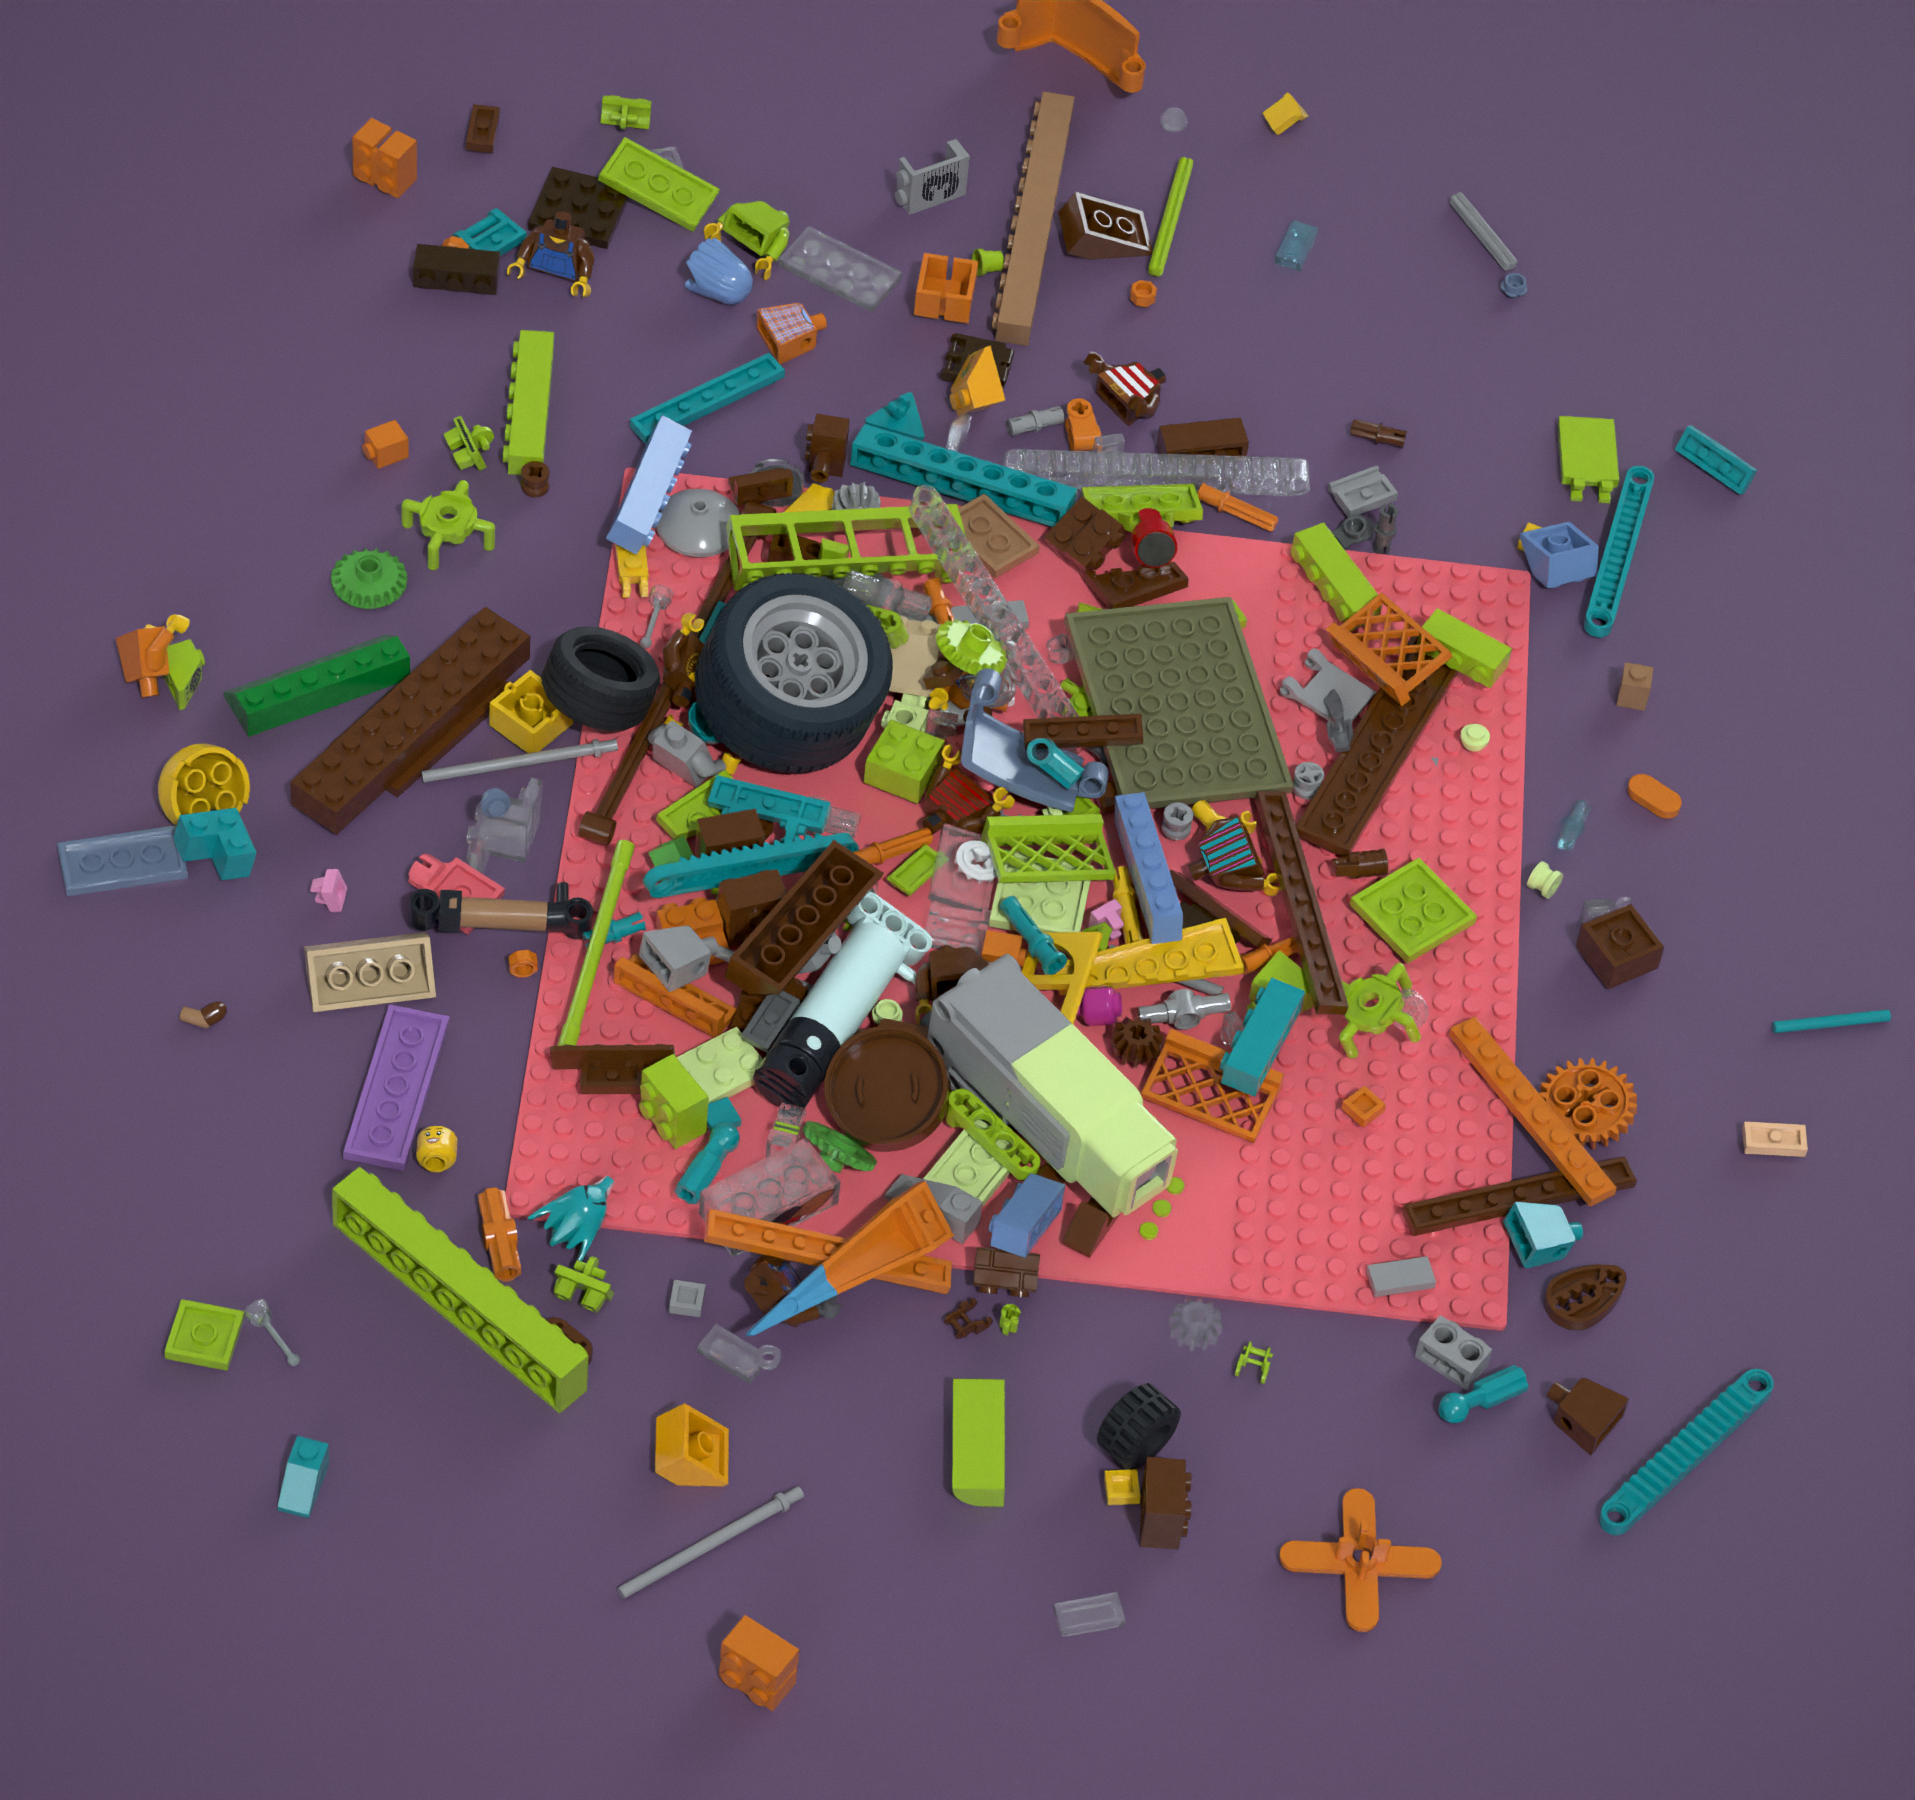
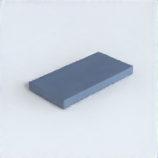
M177 825L57 843L66 896L188 878L186 862L182 861L173 841Z

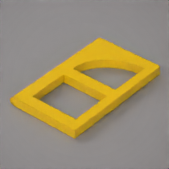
M1043 932L1053 938V945L1056 949L1067 953L1074 960V973L1034 975L1039 960L1036 957H1032L1028 952L1022 974L1038 990H1068L1061 1013L1074 1025L1103 934L1100 932Z

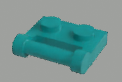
M494 208L488 212L485 218L464 231L458 230L452 236L462 238L469 245V249L497 251L502 256L521 244L527 236V232L498 208Z

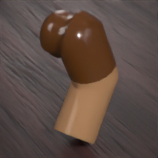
M221 1001L212 1002L200 1010L184 1006L180 1013V1021L202 1028H209L225 1017L227 1007Z

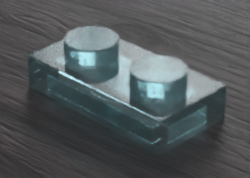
M1293 220L1276 254L1275 264L1301 271L1317 238L1319 228Z

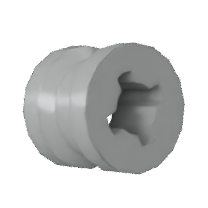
M1303 762L1296 767L1293 780V792L1295 795L1302 799H1313L1324 779V771L1321 766L1313 762Z
M1176 802L1169 804L1164 810V819L1161 826L1162 832L1169 839L1183 840L1190 834L1193 811L1184 803Z

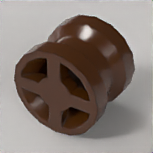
M531 461L522 467L521 490L525 495L536 498L544 496L548 492L550 471L546 464L539 461Z

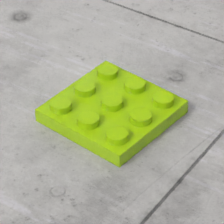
M1420 858L1415 859L1352 896L1350 900V906L1407 964L1474 925L1477 920V915Z

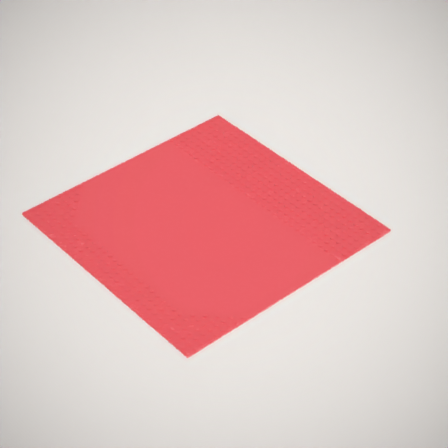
M629 467L624 471L619 506L636 468ZM679 473L678 476L673 475L677 478V481L670 494L666 492L667 495L671 496L687 489H707L726 496L736 505L727 478ZM802 487V492H801L800 496H801L808 488ZM879 496L881 501L880 508L913 506L922 502ZM794 502L784 506L769 507L775 508L777 513H782ZM926 502L927 505H947L943 503ZM745 505L737 506L740 514H742ZM1006 513L1040 545L1039 553L997 578H993L971 556L961 579L952 583H943L941 579L939 580L945 597L950 599L952 607L1024 600L1029 620L1028 629L991 632L992 635H995V640L1002 643V649H1004L1005 633L1012 632L1016 636L1015 704L1008 707L1007 712L990 708L992 717L1024 733L1023 719L1066 717L1061 713L1062 705L1072 695L1060 688L1063 680L1068 678L1079 687L1084 686L1063 621L1065 614L1075 613L1079 602L1104 610L1108 608L1086 583L1085 573L1045 541L1044 537L1053 527ZM940 526L917 537L912 535L918 554L952 553L950 535ZM651 527L655 534L648 547H646L649 574L648 597L641 598L638 583L631 584L630 598H623L622 586L619 584L616 548L615 543H613L599 627L622 634L640 645L641 639L646 635L654 610V599L663 598L664 606L659 611L650 638L652 645L650 648L645 649L652 656L659 670L660 684L656 692L657 695L664 682L662 678L665 668L663 648L676 630L682 629L681 619L684 614H696L692 620V624L694 623L729 556V549L710 557L686 556L665 545L660 539L656 528L653 529ZM901 528L854 531L861 557L908 555ZM1125 530L1126 534L1122 544L1116 549L1112 548L1105 556L1106 559L1099 569L1092 570L1096 572V575L1108 574L1113 568H1121L1123 572L1138 570L1140 565H1143L1136 558L1131 543L1132 532ZM1173 530L1178 548L1171 562H1175L1189 578L1188 587L1136 606L1231 597L1247 618L1246 627L1242 628V632L1292 782L1295 778L1296 767L1303 762H1313L1321 766L1325 779L1341 753L1336 752L1333 745L1329 742L1326 725L1328 720L1299 701L1282 696L1279 691L1283 686V680L1288 676L1293 677L1303 689L1316 676L1319 671L1311 670L1304 664L1308 658V652L1316 648L1330 663L1365 684L1377 694L1380 687L1334 647L1326 631V628L1335 622L1340 626L1344 622L1337 618L1335 610L1329 602L1322 598L1320 590L1314 582L1308 579L1306 571L1299 562L1293 559L1291 555L1292 544ZM845 531L796 533L797 536L815 540L819 543L824 538L848 545ZM773 535L758 536L748 555L749 562H768ZM958 544V552H962ZM1345 550L1378 595L1382 592L1421 627L1438 608L1512 648L1507 669L1491 688L1474 681L1461 672L1458 673L1352 852H1362L1384 848L1388 858L1387 875L1349 879L1348 876H1336L1332 870V859L1343 856L1299 838L1341 980L1350 985L1354 980L1361 977L1363 980L1372 978V974L1387 975L1396 963H1402L1412 982V987L1409 991L1402 990L1398 981L1396 982L1405 1002L1402 1011L1413 1017L1421 1034V1039L1416 1043L1411 1042L1404 1029L1401 1030L1403 1025L1395 1021L1381 1034H1372L1371 1032L1358 1030L1352 1039L1359 1053L1356 1058L1350 1059L1347 1057L1339 1040V1034L1348 1024L1345 1016L1340 1014H1317L1315 1006L1307 1009L1298 1015L1271 1066V1069L1284 1073L1283 1087L1278 1098L1276 1097L1255 1143L1143 1099V1106L1177 1139L1175 1147L1178 1149L1172 1177H1178L1183 1180V1192L1174 1195L1165 1189L1130 1214L1124 1215L1121 1213L1089 1258L1063 1244V1239L1079 1204L1082 1201L1088 1203L1092 1197L1078 1182L1069 1183L1066 1181L1064 1183L1065 1191L1062 1210L1030 1253L1040 1254L1038 1278L1427 1323H1434L1441 1315L1461 1327L1502 1331L1506 1328L1508 1303L1510 1236L1503 1223L1506 1216L1412 1236L1401 1210L1405 1204L1510 1182L1512 1177L1514 1114L1450 1038L1449 1032L1451 1027L1476 1017L1515 1064L1531 575L1528 571ZM907 571L901 575H892L890 572L881 573L895 587V596L888 604L879 608L894 612L929 609V600L922 586L925 585L924 583L928 579L936 578L935 572L922 574L918 571ZM733 586L724 602L725 604L738 592L734 591ZM1384 604L1382 605L1380 615H1386L1387 607ZM1403 621L1391 622L1390 631L1403 630ZM1385 623L1372 624L1370 632L1384 631ZM1365 626L1351 630L1350 632L1352 634L1364 633ZM1389 638L1387 647L1401 646L1402 638ZM1382 639L1369 640L1368 648H1381ZM1399 654L1386 655L1385 663H1395L1399 658ZM1003 683L1001 684L1000 693H1003ZM888 691L885 701L865 736L848 756L828 768L811 773L786 774L785 772L769 771L767 768L762 769L760 766L757 767L756 764L752 765L750 764L751 762H746L739 755L736 756L735 752H731L729 748L725 747V744L705 743L713 761L722 760L725 752L730 753L733 758L740 759L735 774H730L736 780L831 802L832 809L824 832L821 835L849 833L858 844L859 850L869 847L872 842L881 843L924 828L922 821L928 817L926 815L927 802L925 800L927 789L919 803L916 804L864 783L866 759L885 729L881 727L883 715L886 710L891 711L895 700L902 701L903 693ZM1372 700L1353 720V732L1357 727L1358 723L1360 722L1361 718L1365 714L1366 710L1368 709L1369 705L1371 704ZM672 702L662 724L670 714L674 716L673 719L677 722L684 723L682 727L690 732L688 711L692 704H689L687 707H680ZM929 707L925 733L942 740L949 736L964 734L965 725L958 726L951 720L938 719L939 709L932 710ZM642 722L624 731H604L583 725L579 745L592 743L594 739H598L599 742L616 739L618 751L601 753V757H595L594 755L577 757L554 902H556L557 884L560 882L568 883L569 900L579 897L586 899L592 905V930L610 874L611 862L617 842L619 840H628L635 845L629 869L625 873L612 919L616 921L639 911L643 919L632 923V925L644 921L646 930L623 937L619 943L610 942L604 945L580 1026L581 1032L577 1046L595 1044L673 1045L676 1057L714 1037L615 984L614 970L615 964L621 956L629 960L634 953L639 955L643 933L657 930L656 912L661 910L664 905L668 903H676L678 906L689 905L691 901L699 897H704L707 901L716 900V895L711 894V889L654 898L643 884V878L647 872L655 867L648 852L658 845L673 840L656 821L657 814L696 789V787L653 760V745L651 744L613 817L617 824L611 843L606 846L579 837V827L586 811L596 813ZM1479 724L1484 726L1490 733L1488 745L1476 752L1466 749L1460 738L1461 731L1466 725ZM1085 747L1062 748L1083 757V768L1089 762H1100V759ZM1431 757L1438 758L1437 766ZM1107 767L1109 770L1108 782L1113 781L1110 768ZM714 776L706 777V779L701 783V785L710 780L711 778H713ZM1292 790V793L1286 795L1295 825H1297L1312 799H1302L1295 795ZM1013 793V807L1003 810L1004 814L1009 816H1018L1019 814L1021 816L1043 815L1042 809L1047 808V806ZM1255 797L1208 802L1217 814L1223 815L1225 818L1237 816L1240 818L1244 811H1249L1252 814L1249 822L1256 821L1257 825L1254 832L1249 835L1257 855L1262 859L1261 865L1265 872V875L1262 877L1266 879L1269 874H1276ZM1089 798L1099 808L1096 799ZM1190 804L1188 806L1192 809L1194 804ZM1166 807L1150 809L1169 871L1174 870L1182 873L1272 939L1270 945L1294 936L1281 889L1276 896H1268L1263 890L1246 891L1218 887L1210 875L1195 881L1188 865L1203 858L1198 843L1204 838L1206 827L1193 815L1191 831L1188 837L1183 840H1172L1166 837L1161 829ZM1100 811L1104 821L1102 827L1103 836L1113 866L1119 875L1118 867L1125 866L1128 868L1114 823L1115 811L1104 814ZM773 822V832L765 842L773 845L774 840L781 842L780 840L785 837V829L780 828V823ZM940 829L933 834L932 843L928 846L946 858L948 862L909 897L894 887L887 880V877L919 849L884 860L882 865L873 864L874 867L884 874L869 892L877 894L926 930L932 938V946L917 964L907 965L916 974L924 963L929 962V953L938 950L943 945H950L953 948L968 946L978 956L982 957L987 930L1020 935L1016 931L989 927L998 877L994 878L991 883L983 881L978 884L976 879L971 878L967 880V875L964 872H958L959 865L954 862L959 847L968 841H982V833L965 834L959 838H952L943 829ZM807 830L806 835L808 834L814 838L817 832ZM799 835V838L804 840V836ZM696 836L686 838L687 843L695 856ZM1096 843L1084 844L1092 850L1097 848ZM1054 844L1064 851L1070 847L1067 844ZM1026 845L1036 852L1041 848L1039 845ZM998 846L1003 850H1011L1013 848L1011 846ZM1076 849L1071 854L1083 862L1087 858L1086 855ZM1048 850L1043 854L1045 857L1059 859L1058 856ZM1420 858L1477 915V920L1474 925L1407 964L1350 906V900L1352 896L1415 859ZM974 859L972 864H979L982 868L984 862H976ZM1094 860L1089 864L1096 870H1105L1103 865ZM805 872L780 876L787 892ZM1091 880L1080 932L1088 928L1092 911L1113 900L1114 886L1112 880ZM1279 882L1270 883L1272 886L1275 887L1280 886ZM1175 887L1179 903L1183 901L1190 906L1193 903L1197 904ZM1137 909L1142 938H1150L1147 926ZM843 922L836 929V935L840 938L841 944L850 933V931L846 933L843 930L845 926ZM1122 928L1118 929L1122 936L1113 941L1108 940V947L1106 949H1109L1111 944L1115 946L1125 945ZM548 932L505 1194L510 1218L528 1220L527 1217L573 1188L581 1185H593L604 1177L609 1176L614 1180L615 1184L606 1199V1217L600 1228L704 1240L706 1214L709 1209L770 1222L783 1212L796 1206H802L825 1191L835 1189L836 1191L822 1207L808 1214L799 1222H792L787 1226L849 1239L889 1202L884 1199V1195L901 1174L924 1179L964 1129L960 1127L953 1128L948 1125L946 1113L937 1129L915 1146L892 1152L874 1151L865 1148L877 1160V1164L872 1171H862L845 1164L841 1173H838L818 1162L817 1157L821 1150L812 1144L803 1132L806 1122L813 1121L843 1134L833 1120L826 1104L824 1092L825 1079L808 1105L803 1108V1111L784 1109L785 1112L793 1113L790 1115L788 1113L783 1115V1108L767 1100L754 1084L729 1097L742 1120L741 1126L736 1128L740 1136L738 1147L733 1152L727 1154L721 1163L720 1171L697 1204H688L683 1199H680L674 1190L698 1152L703 1151L709 1142L711 1132L708 1127L705 1134L675 1150L668 1140L664 1141L660 1137L657 1127L651 1119L647 1120L642 1115L639 1108L641 1094H581L582 1069L553 1068L550 1047L557 1046L587 952L585 944L590 939L584 941L583 938H569L564 933ZM1241 935V939L1236 943L1240 956L1259 949V947ZM1022 938L1021 948L1027 949V951H1026V957H1027V954H1028V944L1026 943L1025 939ZM741 945L732 946L729 949L735 952ZM1058 950L1066 955L1067 960L1072 959L1067 953ZM1299 952L1288 956V958L1304 970ZM832 954L820 969L797 974L795 978L814 985L835 954ZM1038 961L1034 975H1046L1042 971V964ZM729 962L709 965L705 976L690 983L734 1008H738L742 989L725 978ZM1263 968L1245 975L1238 974L1204 978V980L1224 987L1223 993L1228 992L1231 1012L1206 1015L1197 1026L1187 1030L1177 1029L1174 1023L1160 1022L1152 1024L1159 1026L1160 1035L1163 1036V1046L1160 1053L1165 1045L1170 1029L1232 1052L1233 1048L1231 1045L1238 1030L1243 1032L1245 1028L1243 1022L1247 1014V1005L1252 1002L1249 999L1252 981ZM896 973L875 1005L884 999L894 1000L899 1004L903 1012L901 1022L918 1025L915 1021V1011L919 1005V1002L916 1001L915 984ZM1178 982L1114 989L1116 993L1119 992L1122 998V1016L1117 1017L1114 1024L1089 1026L1085 1023L1083 1016L1076 1015L1074 1026L1141 1094L1157 1060H1151L1149 1066L1140 1062L1136 1068L1132 1062L1123 1065L1122 1057H1114V1048L1110 1044L1116 1024L1122 1023L1125 1017L1133 1021L1138 1015V1007L1164 1003V1000H1167L1169 995L1176 990L1189 989L1194 992V995H1201L1202 997L1212 995ZM1039 990L1061 1012L1066 995H1060L1058 990ZM1379 999L1367 1001L1365 1007L1375 1006ZM928 1001L929 1005L932 1006V1001ZM873 1008L859 1027L860 1029L867 1030L878 1027L872 1019ZM921 1014L919 1016V1023L923 1016H925L926 1014ZM732 1021L721 1034L731 1030ZM753 1046L764 1059L767 1053ZM1170 1055L1167 1056L1164 1062L1168 1072L1183 1067L1180 1059ZM1200 1068L1191 1071L1196 1083L1211 1079L1208 1070ZM1186 1073L1171 1078L1176 1090L1191 1085ZM1166 1080L1154 1084L1151 1089L1152 1092L1159 1095L1171 1092ZM1220 1083L1225 1095L1238 1091ZM1215 1085L1200 1089L1204 1101L1220 1097ZM1365 1085L1386 1104L1384 1113L1363 1128L1341 1108L1345 1099ZM1258 1091L1256 1097L1249 1095L1253 1106L1265 1103L1269 1096ZM1195 1092L1179 1096L1182 1104L1190 1107L1199 1104ZM1243 1096L1228 1101L1233 1113L1248 1108ZM1223 1103L1208 1108L1211 1116L1216 1118L1228 1115ZM1251 1114L1236 1119L1239 1127L1252 1132L1255 1121ZM776 1121L800 1127L798 1135L774 1129ZM1013 1130L1026 1144H1028L1038 1154L1041 1161L1039 1167L1040 1170L1047 1161L1023 1138L1022 1135H1020L1016 1130ZM1010 1173L982 1207L980 1224L964 1244L950 1238L934 1251L924 1256L952 1261V1268L974 1271L977 1247L998 1249L990 1246L992 1233L989 1232V1225L994 1214L998 1215L1001 1212L1007 1198L1011 1199L1018 1183H1023L1024 1181L1017 1179ZM1160 1199L1167 1200L1171 1204V1213L1166 1217L1155 1215L1152 1210L1155 1201ZM550 1213L534 1220L546 1222ZM1145 1222L1156 1224L1158 1227L1157 1237L1152 1240L1144 1239L1139 1233L1140 1226ZM1428 1256L1436 1280L1435 1288L1374 1297L1366 1273L1367 1265Z

